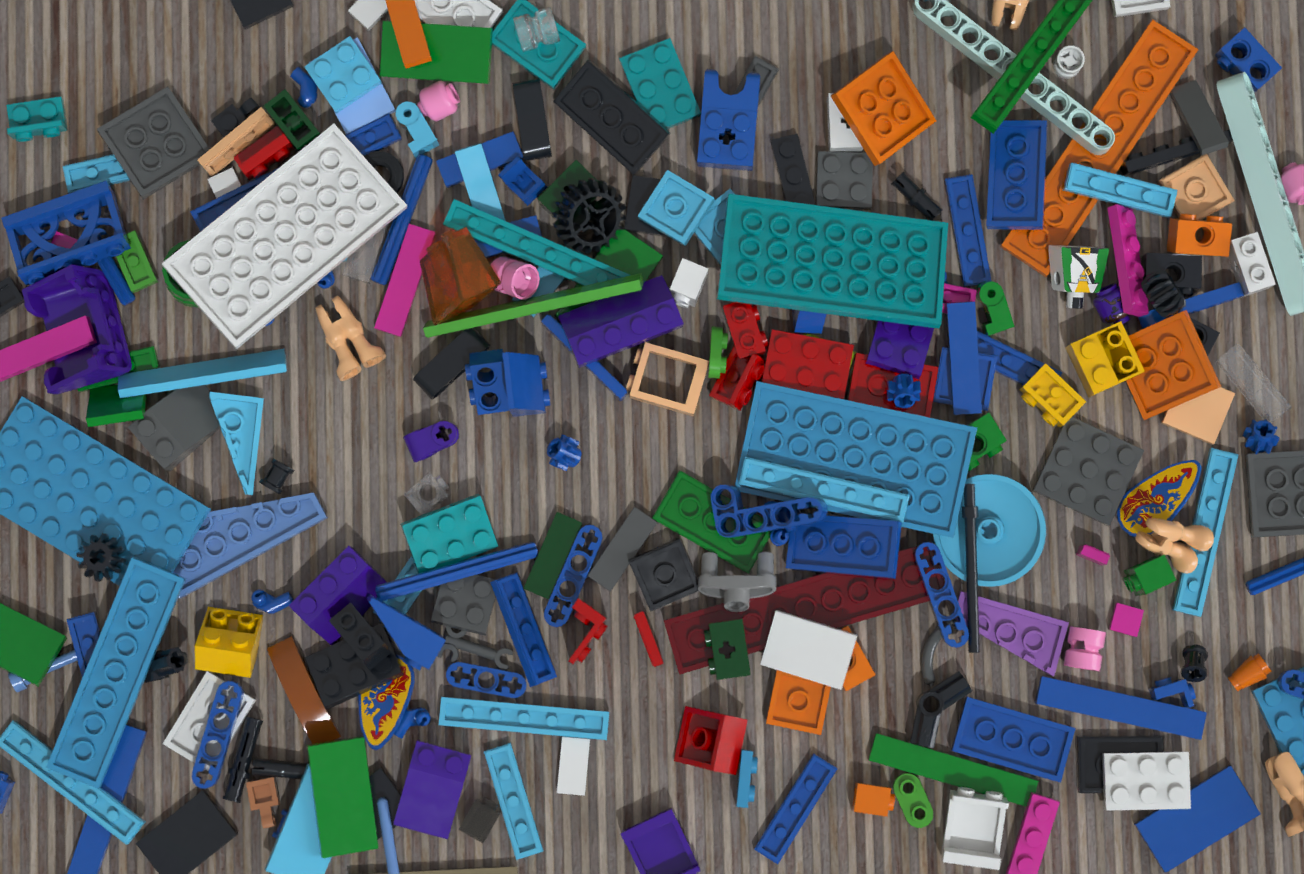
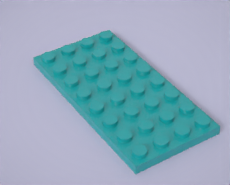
M728 194L717 300L939 329L942 322L948 223Z

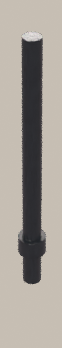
M965 484L964 506L961 507L962 518H965L968 652L979 653L976 518L979 517L978 506L975 505V484Z

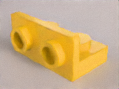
M1046 363L1019 389L1023 393L1021 398L1032 408L1036 405L1043 412L1041 417L1052 427L1055 425L1059 428L1064 426L1086 403Z

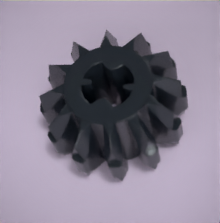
M1160 269L1155 273L1152 272L1141 282L1144 293L1160 316L1168 318L1177 314L1186 306L1184 296L1166 271Z
M102 533L99 538L96 535H91L90 544L84 541L81 543L85 551L84 553L77 552L76 555L84 560L77 566L80 569L86 568L84 572L85 577L90 578L94 575V580L101 582L103 576L106 580H112V571L118 574L122 572L117 564L118 562H126L125 558L119 557V554L123 553L125 549L122 546H117V538L109 539L108 534ZM99 553H104L102 556L106 557L103 563L97 562L100 560L97 558Z

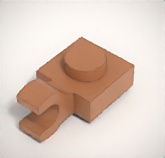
M275 777L247 782L246 787L251 811L260 810L263 828L277 826L272 808L273 806L280 805Z

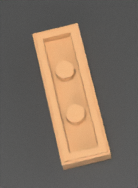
M260 107L202 155L198 162L211 177L215 176L231 163L237 154L273 128L275 123L264 109Z

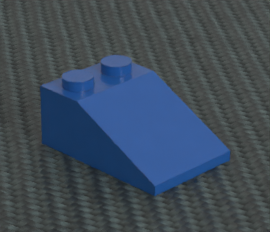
M512 352L502 353L508 408L512 416L546 413L545 406H550L549 389L543 390L542 379L547 378L546 362H540L539 355Z
M369 594L367 596L368 602L405 656L403 660L417 670H420L422 666L429 670L446 639L439 633Z

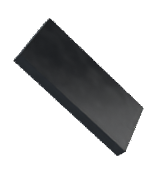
M591 60L585 62L553 101L633 175L639 172L671 134Z

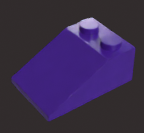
M416 741L393 825L448 839L471 755Z

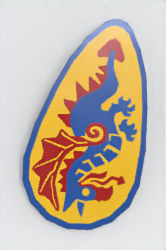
M1188 460L1169 465L1128 490L1117 509V518L1121 528L1132 537H1136L1139 531L1152 535L1154 531L1145 523L1148 518L1172 521L1195 490L1202 470L1200 463L1196 460Z
M396 655L404 673L403 676L358 695L361 730L367 744L373 750H379L391 739L411 699L415 684V673L412 667L403 660L402 656Z

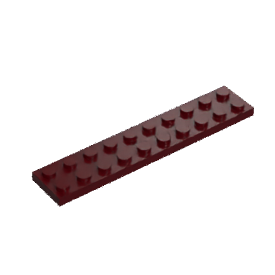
M918 546L899 551L896 579L824 573L776 587V591L770 595L749 599V609L743 612L728 611L724 608V603L664 620L679 675L709 666L708 658H713L712 646L706 647L704 630H709L708 624L743 619L747 652L751 654L765 650L776 610L834 628H840L928 602L929 599L914 559V552ZM924 547L923 553L920 554L921 560L926 559L929 565L928 568H923L925 574L933 569H940L939 563L933 566L931 557L935 554L933 550L928 551L927 547ZM937 573L931 575L929 578L930 587L935 590L941 589L944 586L943 576ZM728 641L723 642V647L719 648V654H724L725 659L730 658V653L735 650L734 646H729Z

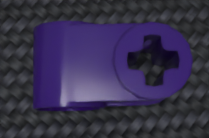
M440 421L405 435L403 439L413 462L416 463L454 445L459 439V430L451 422ZM442 427L452 430L448 441L444 438H439V435L442 433Z

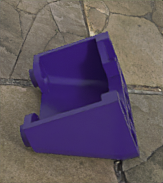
M71 264L22 289L26 310L36 317L43 318L46 331L86 315L90 318L97 343L54 360L55 366L48 368L44 373V384L49 394H62L122 376L131 370L132 362L114 292L103 271Z

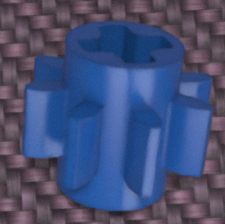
M908 374L895 376L893 381H888L887 400H894L895 407L899 408L913 406L915 401H920V381L914 382L912 375Z
M1266 419L1258 422L1252 420L1250 427H1246L1242 435L1248 438L1245 447H1249L1255 454L1263 452L1269 454L1272 447L1276 446L1280 437L1275 435L1277 426H1273Z
M564 434L561 435L560 439H553L547 448V455L552 458L549 464L564 471H567L568 467H575L582 455L581 450L577 448L580 442Z

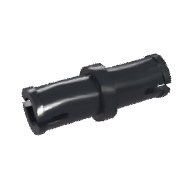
M904 171L891 183L909 200L907 203L910 206L914 205L928 220L933 221L943 210L925 194L926 190L923 187L920 189Z

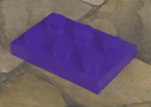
M878 321L866 364L899 374L912 375L913 378L920 379L934 328Z

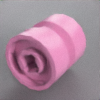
M501 256L496 258L491 263L487 274L488 284L493 290L518 299L530 298L539 286L540 278L536 267L509 257Z
M1070 626L1067 642L1071 645V648L1065 652L1063 665L1100 671L1102 655L1099 654V650L1104 648L1106 632Z

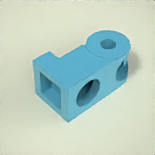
M412 102L401 103L396 109V118L400 126L408 130L414 140L408 146L416 159L419 154H425L439 146V143L417 105Z

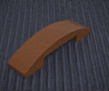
M293 636L267 648L285 693L311 743L334 741L340 738L341 735L330 712L323 705Z

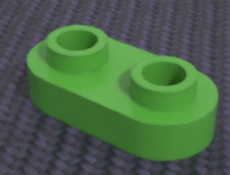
M712 326L708 378L720 379V373H726L727 357L721 356L722 349H727L728 333H723V327Z
M910 773L900 774L893 782V792L906 821L913 827H926L933 819V809L923 786L915 775ZM907 782H910L913 786L910 793L903 791V785ZM923 809V818L916 819L914 816L915 810Z

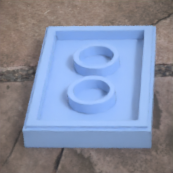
M358 37L353 39L359 50L362 52L370 66L375 71ZM381 83L338 112L336 116L345 133L348 134L388 113L392 114L396 110Z

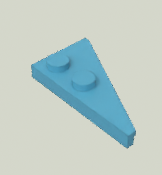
M209 392L210 402L244 494L253 495L264 398Z

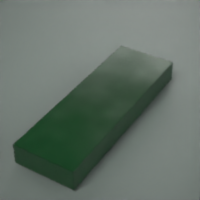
M556 512L523 589L548 600L550 599L583 524L582 522Z

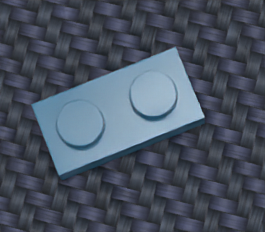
M741 750L736 807L748 808V802H754L755 785H750L751 773L756 774L758 757H753L752 750Z

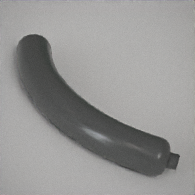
M952 620L942 622L944 627L950 624L952 629V624H954ZM938 626L929 636L922 654L923 678L930 687L934 686L936 680L933 671V656L942 638Z

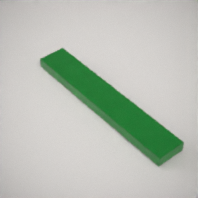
M875 733L868 758L872 762L957 787L971 788L981 794L986 795V791L1000 792L1009 802L1026 807L1031 792L1036 793L1039 782L1031 778Z

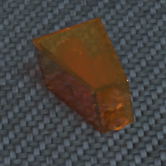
M467 227L458 231L452 228L444 232L440 236L441 241L429 246L426 249L427 254L420 260L430 313L435 326L475 308L501 284L500 279Z

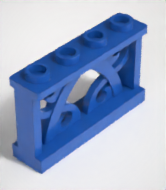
M107 180L1 218L7 232L18 276L25 285H32L71 264L90 266L100 259L109 256H119L131 248L119 212L115 192ZM108 205L111 218H100L101 207ZM84 213L82 218H88V220H78L76 216ZM66 219L75 226L85 227L83 233L71 248L60 247L48 242L57 232L59 222ZM49 225L51 226L47 232L45 230H41V228L47 227ZM109 225L113 227L114 235L99 241L101 235L108 234L105 230L98 228V226ZM26 234L31 243L22 249L18 236ZM38 247L39 249L33 255V260L35 261L39 257H43L44 260L27 265L26 259L28 254Z

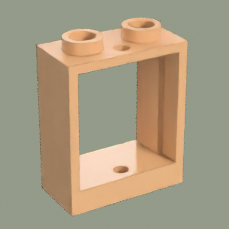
M645 342L643 349L638 347L634 359V364L638 365L636 375L630 374L626 390L631 391L630 398L694 417L709 360ZM650 353L696 366L685 404L639 391Z

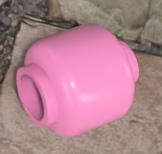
M437 81L420 91V101L417 102V106L424 117L428 116L433 121H440L457 111L460 98L451 83L447 84L444 81Z
M1293 162L1282 169L1281 172L1283 174L1280 177L1288 202L1303 205L1304 164L1297 165L1296 162Z

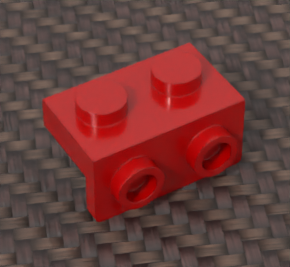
M275 127L237 154L234 160L245 176L252 180L265 174L268 171V167L275 162H281L291 154L290 151L295 148L281 129Z
M740 302L724 305L723 311L738 358L743 359L752 356L753 353L759 356L764 355L765 347L769 345L764 330L759 331L757 321L760 320L757 306Z
M733 346L726 361V373H720V379L717 378L709 396L741 411L743 405H746L752 396L751 389L755 381L759 380L764 372L765 361L755 353L752 356L739 359L735 346Z

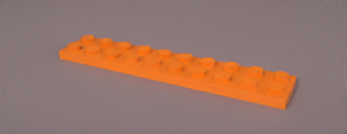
M1152 19L1090 111L1114 131L1115 141L1105 154L1094 155L1072 139L1045 179L1043 230L1011 229L1000 246L1002 249L1044 277L1048 276L1050 273L1049 245L1068 246L1098 201L1094 198L1063 191L1069 164L1072 162L1116 174L1199 49ZM1084 122L1082 123L1079 129L1085 128ZM1094 136V141L1097 145H1107V140L1104 136Z

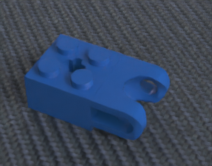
M707 69L704 75L697 165L698 167L753 171L760 74L748 73L743 90L738 94L729 95L719 88L718 72ZM726 133H731V137H735V140H730L729 145H725L724 141L720 140V137L725 136Z

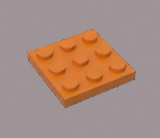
M894 51L887 53L831 95L834 103L874 166L884 162L937 121Z
M1187 310L1128 336L1145 371L1126 380L1143 420L1221 387Z

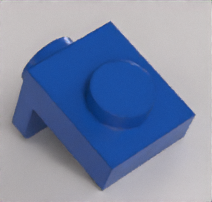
M518 156L506 164L499 173V177L505 185L527 206L547 188L545 183Z
M1171 677L1154 681L1156 686L1148 688L1151 699L1158 700L1179 693L1183 707L1189 708L1194 706L1193 699H1196L1195 691L1192 684L1187 683L1186 679L1172 681Z

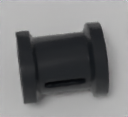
M273 458L271 468L265 478L261 479L259 483L281 494V487L288 475L293 474L295 470Z
M1188 645L1182 651L1185 665L1181 669V675L1190 682L1203 681L1207 676L1205 661L1208 658V652L1201 645Z

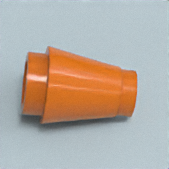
M1258 653L1254 657L1250 655L1228 677V680L1238 692L1241 689L1267 679L1266 675L1272 671Z

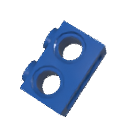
M1243 28L1215 54L1218 65L1225 72H1230L1232 75L1246 72L1254 93L1282 69L1246 28ZM1231 48L1241 50L1243 54L1242 59L1235 58L1231 53ZM1250 68L1258 69L1261 73V79L1253 78L1250 74Z
M503 349L469 353L470 364H465L467 381L472 380L473 388L469 389L471 405H476L478 415L509 411ZM490 368L491 371L481 372L480 369ZM488 392H492L495 394L492 397L484 396V394Z

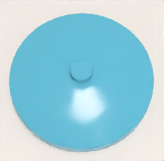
M984 474L966 479L965 484H975V505L978 506L979 517L976 518L978 586L994 587L1011 583L1025 575L1036 564L1044 549L1046 520L1041 505L1032 492L1021 483L1009 477ZM963 492L954 538L933 534L935 545L941 552L946 567L957 577L966 581L965 518H962L961 507L964 506Z

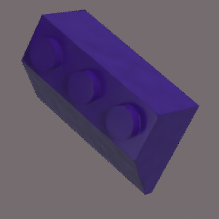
M348 546L289 607L310 628L330 645H333L341 635L329 620L350 602L363 615L371 607L367 596L371 594L377 598L375 587L379 584L387 583V581L353 547Z

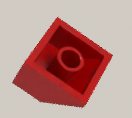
M685 706L674 761L715 772L736 775L748 720Z

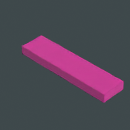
M412 224L408 225L374 327L376 330L402 337L436 232Z
M85 315L0 350V382L97 343L90 318Z

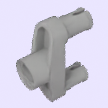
M711 552L703 553L701 576L698 577V591L707 596L723 598L724 608L728 611H746L749 609V599L767 596L776 591L774 555L770 552L758 554L756 576H718V555Z

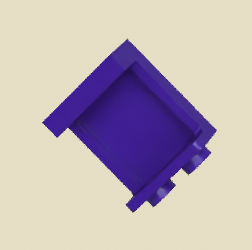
M672 808L631 826L620 833L640 874H696L701 871Z

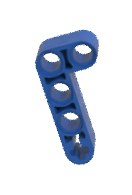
M733 485L716 486L711 493L715 527L717 532L723 537H740L822 521L827 515V505L820 498L807 497L744 509L740 490ZM726 489L732 495L731 502L727 505L721 501V494ZM811 504L818 507V511L814 512V516L813 514L800 515L799 509L811 508ZM784 507L788 508L791 512V518L786 523L782 522L779 517V513ZM757 512L761 513L764 518L763 525L759 528L755 527L752 522L753 515ZM730 517L734 518L737 523L736 529L732 533L725 527V523Z

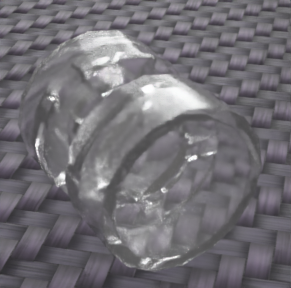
M550 7L536 11L534 17H531L528 13L513 17L523 52L538 48L540 41L545 45L560 42Z

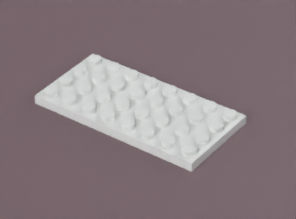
M332 124L164 261L162 266L237 350L407 209V204L335 124Z

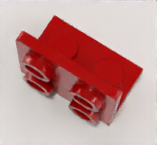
M579 598L572 606L576 610L573 616L586 625H589L590 622L595 625L568 662L571 664H575L576 661L582 663L592 650L588 647L593 638L599 640L608 628L604 624L607 618Z

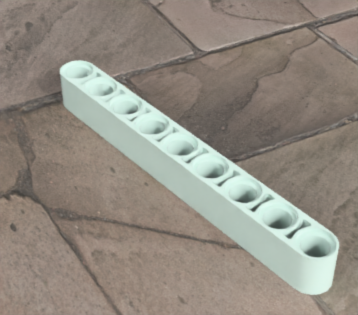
M914 0L912 10L919 20L996 80H999L1017 56L947 0H929L933 7L928 10L920 7L919 2L921 0ZM948 16L954 20L955 24L948 27L943 25L940 19ZM971 33L976 37V42L972 44L967 43L963 40L962 35ZM993 50L997 53L998 59L994 61L988 60L984 52ZM1038 73L1031 84L1039 85L1042 92L1035 95L1027 88L1021 99L1090 153L1103 155L1108 152L1115 141L1114 131L1041 73ZM1050 102H1060L1063 105V111L1056 112L1052 110ZM1072 119H1082L1085 123V128L1078 129L1074 127ZM1094 136H1104L1107 140V145H1097L1094 141Z
M1242 72L1217 81V90L1286 310L1290 316L1304 312V250L1251 81L1246 72Z

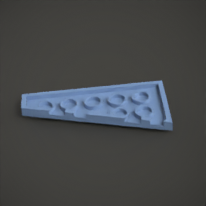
M308 493L209 512L173 571L174 574L186 578L178 598L181 599L327 519L328 517L316 494Z

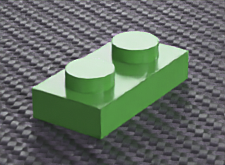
M134 230L126 234L131 248L116 256L132 293L159 282L139 235Z

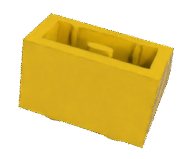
M1121 321L1071 343L1065 348L1088 398L1145 372Z
M208 607L195 643V669L251 678L257 659L263 615Z

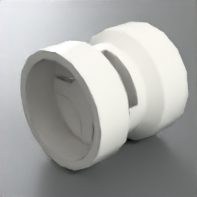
M1076 46L1064 47L1059 51L1053 62L1055 73L1059 77L1066 79L1074 77L1083 67L1085 56L1080 48Z

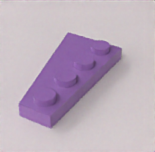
M960 591L957 600L968 627L967 593ZM978 596L979 634L1054 677L1069 622ZM958 616L954 618L957 622H959Z

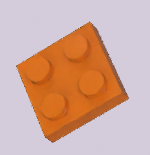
M776 670L766 724L821 735L831 687Z

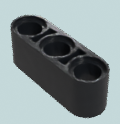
M540 79L512 83L524 160L529 161L552 157Z
M475 328L465 329L414 376L413 380L433 400L465 372V364H470L469 353L488 351L491 345Z

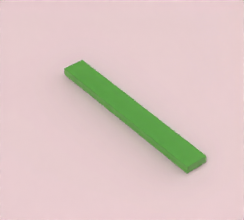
M642 273L429 320L426 322L423 330L425 337L429 338L640 291L644 281Z

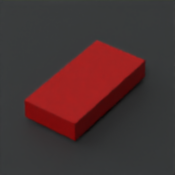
M644 611L634 614L635 622L652 666L656 667L664 664Z

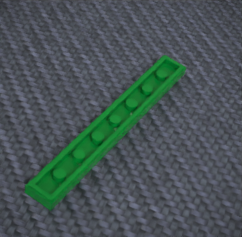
M1058 0L971 118L994 134L1092 0Z

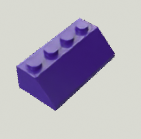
M662 275L645 281L640 291L600 299L558 316L578 368L682 328L684 325L674 298Z

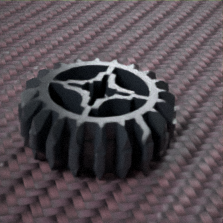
M589 178L587 182L578 180L577 187L569 184L570 192L568 194L561 192L564 199L562 202H555L559 210L552 212L553 217L558 219L552 223L554 228L558 230L557 236L563 240L566 246L572 247L576 252L582 250L584 253L590 254L592 249L595 252H600L601 245L610 247L609 240L611 238L618 240L615 234L616 231L624 230L623 226L619 224L620 221L626 220L625 215L621 213L626 209L625 205L621 203L622 196L616 192L615 187L607 185L603 180L597 181L594 178ZM591 197H602L599 201L594 200L591 203L586 201V199ZM593 230L592 233L587 235H577L580 231Z

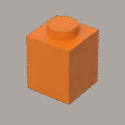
M855 782L852 811L886 817L888 816V810L893 811L895 794H891L890 787Z

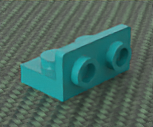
M62 97L6 105L9 120L7 134L11 138L16 139L17 142L31 141L33 136L43 135L46 138L60 136V132L68 131L64 99Z

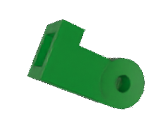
M993 281L979 283L976 287V298L982 303L987 322L981 323L983 334L989 336L1015 327L1002 287Z

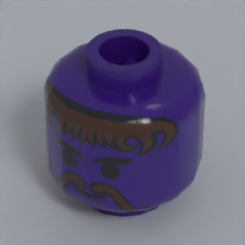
M1116 283L1107 285L1096 293L1097 296L1093 300V304L1103 323L1116 324L1121 321L1124 324L1130 320L1128 316L1130 314L1123 313L1120 287Z

